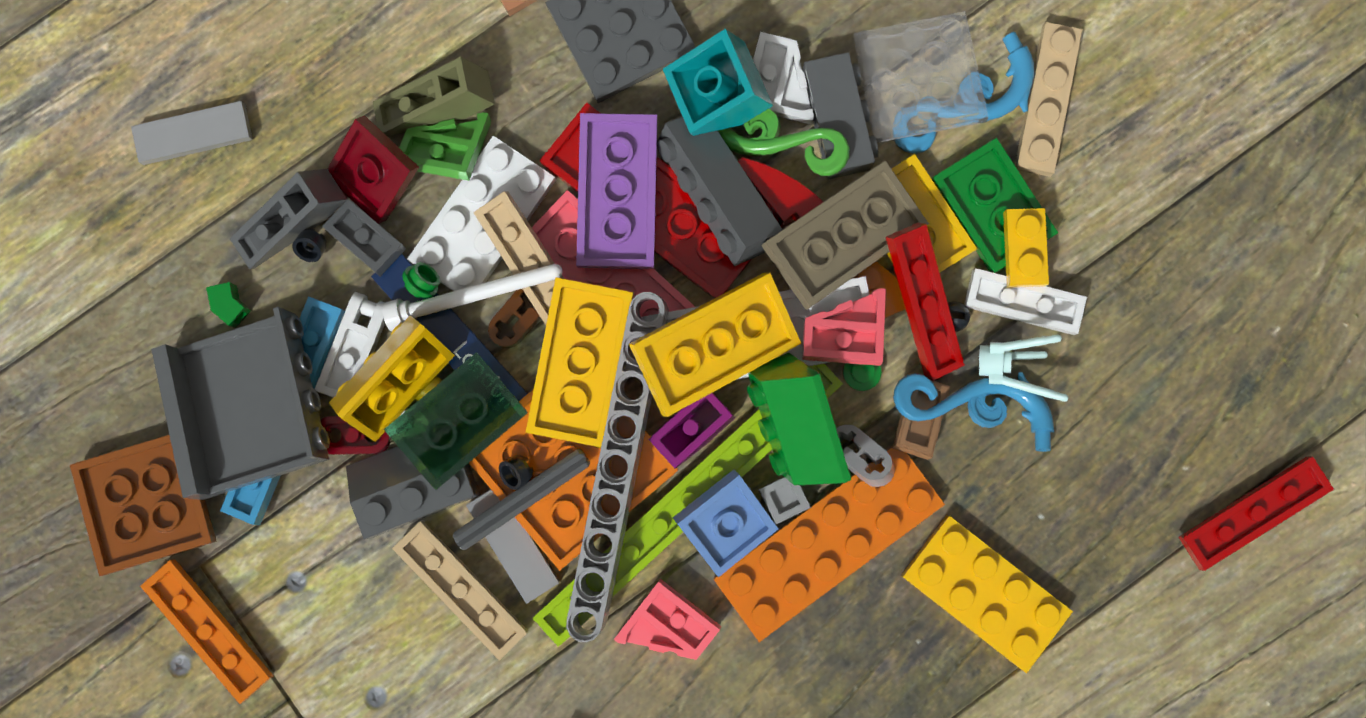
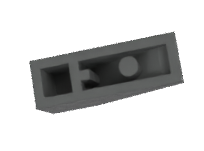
M328 169L299 171L230 240L248 268L255 269L292 244L302 231L314 229L323 223L348 199Z

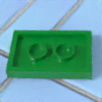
M995 138L932 177V181L977 247L976 252L988 271L996 273L1006 266L1003 212L1007 209L1042 208V206L999 140ZM1046 214L1047 240L1057 235L1058 231Z

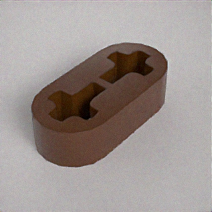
M523 289L516 290L489 323L488 332L490 338L502 348H512L518 345L541 319L537 311L532 307L528 308L522 316L519 314L525 306V302L522 299L525 295ZM515 317L519 318L512 328L516 333L512 339L505 336L500 340L498 336L501 331L497 328L501 322L508 325Z

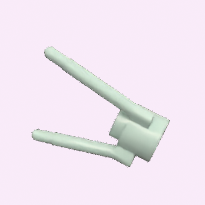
M1061 335L1041 336L1010 342H990V345H980L979 376H989V384H1002L1066 402L1069 398L1066 394L1003 376V373H1011V360L1045 359L1048 356L1045 351L1012 352L1011 350L1057 343L1062 340Z

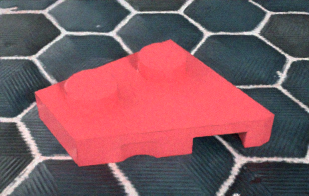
M877 289L871 295L852 302V300L837 305L835 309L828 312L822 311L806 317L804 321L802 360L881 366L884 350L886 289Z
M659 579L614 640L620 644H626L627 642L649 647V650L662 653L670 651L678 656L697 660L720 631L721 625L662 579Z

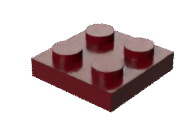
M364 115L354 120L327 169L340 189L369 217L380 224L389 218L419 166Z

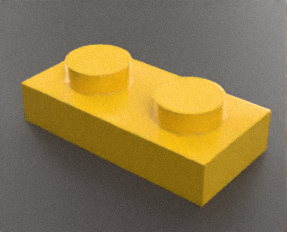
M1045 208L1005 210L1003 217L1007 288L1045 287L1049 285Z

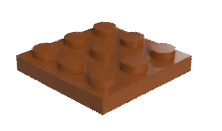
M170 435L70 465L99 577L217 542L205 499H189L182 496Z

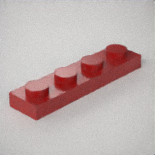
M918 222L886 236V241L924 376L934 381L965 365L927 224Z
M1308 456L1178 538L1198 569L1206 571L1330 493L1334 488L1314 457Z

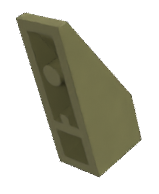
M461 56L373 101L377 127L386 136L405 133L408 128L422 125L433 126L438 122L450 119L455 121L466 119L495 104L488 70Z

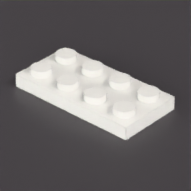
M492 136L478 156L470 180H462L407 260L414 265L417 262H423L431 266L438 273L440 282L453 291L486 283L502 260V257L473 212L502 192L508 191L526 220L529 221L556 182L555 176L495 136Z

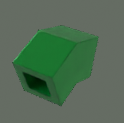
M227 282L206 287L210 310L228 326L236 328L252 311L240 301L237 285Z

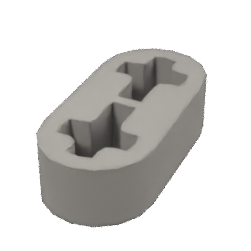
M842 425L836 428L840 442L843 439L847 441L854 440L856 448L859 450L856 454L849 447L843 449L850 471L872 487L884 486L892 480L895 468L891 456L885 449L853 425ZM869 458L875 464H879L882 461L884 471L881 473L876 470L871 472L865 460Z

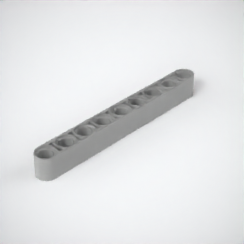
M642 292L636 295L629 306L566 621L569 635L579 642L594 640L605 628L608 620L652 400V393L632 354L629 343L667 324L669 315L667 303L660 296L652 292ZM654 300L658 303L659 314L653 321L645 322L640 316V307L645 301ZM632 377L639 378L643 384V393L636 400L630 399L624 391L626 381ZM622 416L630 417L636 425L635 433L631 438H624L617 431V422ZM614 455L622 456L628 464V470L623 477L614 475L609 469V461ZM605 494H611L619 500L620 509L616 515H609L602 509L601 500ZM602 533L611 539L612 549L609 553H601L595 548L594 537L596 534ZM588 573H597L603 578L604 589L602 591L595 592L590 590L586 584ZM588 612L592 614L596 620V628L593 630L582 628L578 621L579 613Z

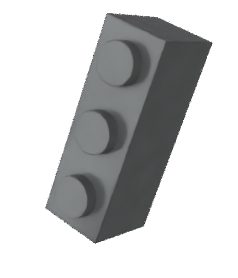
M849 52L804 62L802 71L806 78L810 107L813 109L814 129H835L844 135L850 147L849 160L846 166L839 173L826 176V180L870 171L875 163L874 158L879 157V151L875 136H869L866 122L870 121V113L866 99L860 100L857 86L861 85L858 64L851 63ZM817 139L821 159L831 156L834 149L833 143L826 139Z

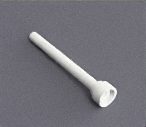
M551 264L414 303L401 299L383 303L382 306L384 321L392 332L397 325L403 323L409 316L415 319L555 280V277L560 278L563 270L560 265Z

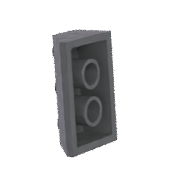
M454 424L346 466L350 504L363 539L377 537L481 496L470 465L460 453L463 446Z

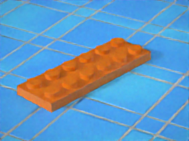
M892 447L886 450L891 456L895 468L894 477L886 485L872 487L855 474L852 475L850 481L841 483L810 506L811 508L803 511L768 537L720 577L715 576L713 578L758 642H761L945 505L907 453ZM872 461L868 464L871 472L874 470L879 473L884 471L882 461L879 464H875Z

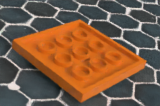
M533 389L464 447L460 453L500 501L516 491L507 487L499 474V464L509 457L521 455L529 459L527 464L530 468L533 467L534 469L531 481L576 449H581L590 462L588 468L515 516V519L560 571L580 554L601 448L525 433ZM622 416L617 422V431L622 437L631 438L635 433L636 425L630 417ZM646 430L629 512L679 470L678 468L674 469L648 440L651 436ZM614 455L609 461V469L614 475L623 477L628 470V464L622 456ZM611 494L603 496L601 500L602 509L609 515H616L620 509L619 500ZM596 534L594 537V541H596L603 534Z

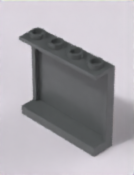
M276 307L273 308V317L180 348L165 344L151 349L183 498L204 500L330 460L327 450L330 446V440L326 429L321 425L318 412L321 409V401L318 393L313 389L310 378L312 363L308 354L304 352L301 339L304 336V329L295 313Z

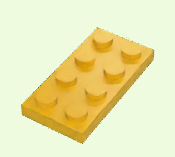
M762 273L629 343V346L662 416L668 417L801 344V341L771 273Z
M555 277L525 433L601 448L629 306L634 297V292Z
M946 515L901 575L902 578L1026 674L1073 613L1067 606L948 515Z

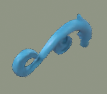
M1012 32L1002 39L1010 53L1007 58L1011 65L1006 72V76L1013 75L1011 85L1002 97L989 104L978 103L976 100V95L978 94L984 96L986 100L991 98L993 83L988 76L981 73L971 74L958 87L957 98L961 107L920 105L900 112L894 120L892 127L893 139L897 146L903 151L912 154L923 153L931 147L937 133L934 122L929 121L927 123V131L922 136H913L907 129L908 122L917 116L974 123L1000 118L1013 111L1018 105L1023 112H1027L1028 99L1035 76L1034 61L1028 46L1023 47L1016 32Z
M1019 372L1018 380L1029 383L1023 372ZM909 374L899 380L894 389L893 399L895 406L901 415L908 420H931L968 402L969 416L974 423L985 428L998 426L1007 417V407L1000 398H995L992 400V406H988L985 403V396L990 394L1008 396L1019 402L1026 410L1022 411V416L1030 421L1031 432L1035 433V450L1040 452L1051 451V433L1054 432V421L1052 412L1041 395L1002 384H989V378H983L968 383L937 405L927 410H921L912 404L911 396L913 391L921 390L929 396L930 400H934L938 396V392L930 379L921 374Z

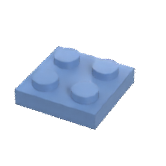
M732 470L673 517L674 521L718 577L778 530V527L735 470Z

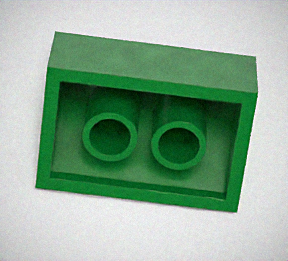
M790 353L775 358L749 372L751 384L747 385V391L754 406L759 407L762 419L758 420V425L764 439L767 442L770 441L773 453L769 454V459L775 473L778 476L783 475L793 485L836 484L850 481L851 476L820 373Z

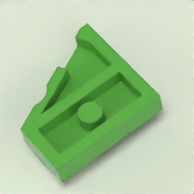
M478 113V120L456 124L454 119L438 122L433 126L422 125L408 128L399 148L419 166L418 172L469 181L491 125L489 113Z

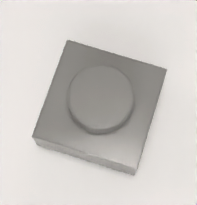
M785 477L758 489L775 524L811 508L801 486L793 485Z

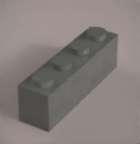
M683 117L665 123L657 141L659 154L665 162H668L676 174L681 189L688 193L694 202L700 219L708 224L717 238L720 250L725 255H728L734 266L766 253L761 245L783 229L719 132L713 131L693 136L689 133Z

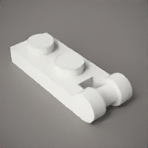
M358 292L353 293L315 387L316 391L334 397L339 387L350 380L364 365L366 358L375 351L383 328L386 325L382 312V306L385 302L379 301L377 304L369 301L367 295ZM362 314L371 317L368 328L357 324Z

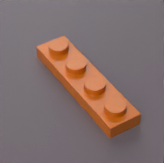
M175 559L169 560L140 586L239 704L249 699L274 676Z

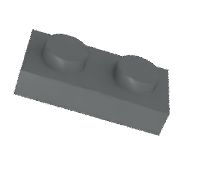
M349 199L322 226L380 277L406 250L397 239Z

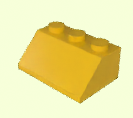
M409 316L403 323L393 329L390 337L376 352H373L366 358L360 370L339 387L337 394L329 403L341 419L376 442L455 355L412 316Z

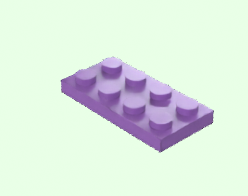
M580 113L577 268L654 269L657 115Z

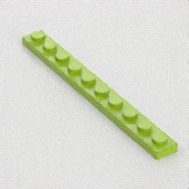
M825 364L810 366L820 373L827 398L843 385ZM760 410L756 411L625 532L612 597L683 532L673 519L675 515L732 470H735L742 478L772 450L770 441L767 442L764 439L758 425V420L762 419ZM612 545L603 553H609ZM597 573L587 574L586 584L590 590L595 592L602 591L604 589L603 578ZM575 579L533 617V620L558 647L570 637L566 628V621ZM588 612L579 613V624L582 626L593 615Z

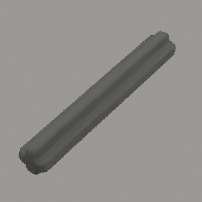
M576 449L453 533L455 542L462 550L468 549L588 468L590 465L589 459L581 449Z

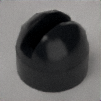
M305 229L296 237L292 248L300 259L306 262H317L326 250L327 241L322 233L319 234L315 229ZM308 243H311L314 248L307 246Z
M949 302L950 312L964 314V319L952 318L955 332H959L968 325L970 312L961 302Z
M515 455L499 464L500 477L504 484L512 490L521 488L533 477L534 469L533 467L530 468L527 464L529 460L527 457Z

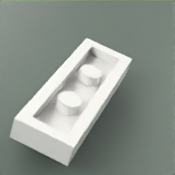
M975 268L972 270L964 305L970 309L1076 335L1079 333L1087 297L1047 286L1007 288L1006 276Z

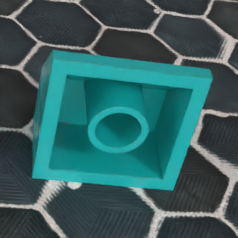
M727 29L722 30L663 68L688 131L693 136L743 125L773 106L745 41Z

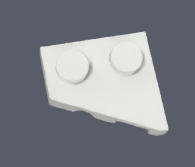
M760 32L753 61L772 101L773 106L769 109L779 117L812 124L814 114L813 109L810 107L807 83L800 63L801 56L797 41Z

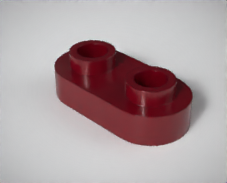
M328 416L321 419V425L326 429L329 436L330 446L327 450L328 454L331 455L378 454L389 447L393 438L388 430H386L376 442H371L366 435L339 416ZM337 428L341 432V439L334 443L330 439V433Z

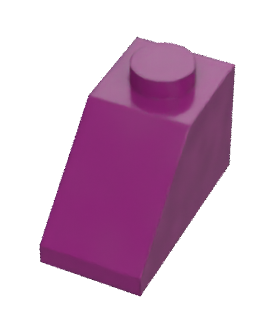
M712 392L681 409L648 440L676 469L707 445L736 417Z

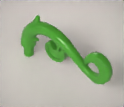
M767 109L744 123V127L749 135H753L755 130L761 128L762 134L759 137L745 138L735 133L731 128L717 130L731 151L751 156L771 155L821 138L829 140L833 143L834 149L828 158H818L814 154L813 146H808L805 149L807 165L814 173L820 176H831L839 173L849 160L850 147L847 139L841 132L830 128H815L779 136L780 121L771 109Z

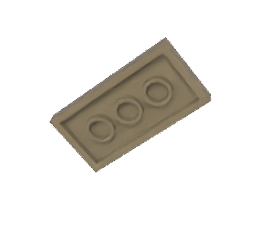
M884 161L767 240L761 246L805 310H807L889 253L886 236L918 222L927 225L929 223L887 162Z

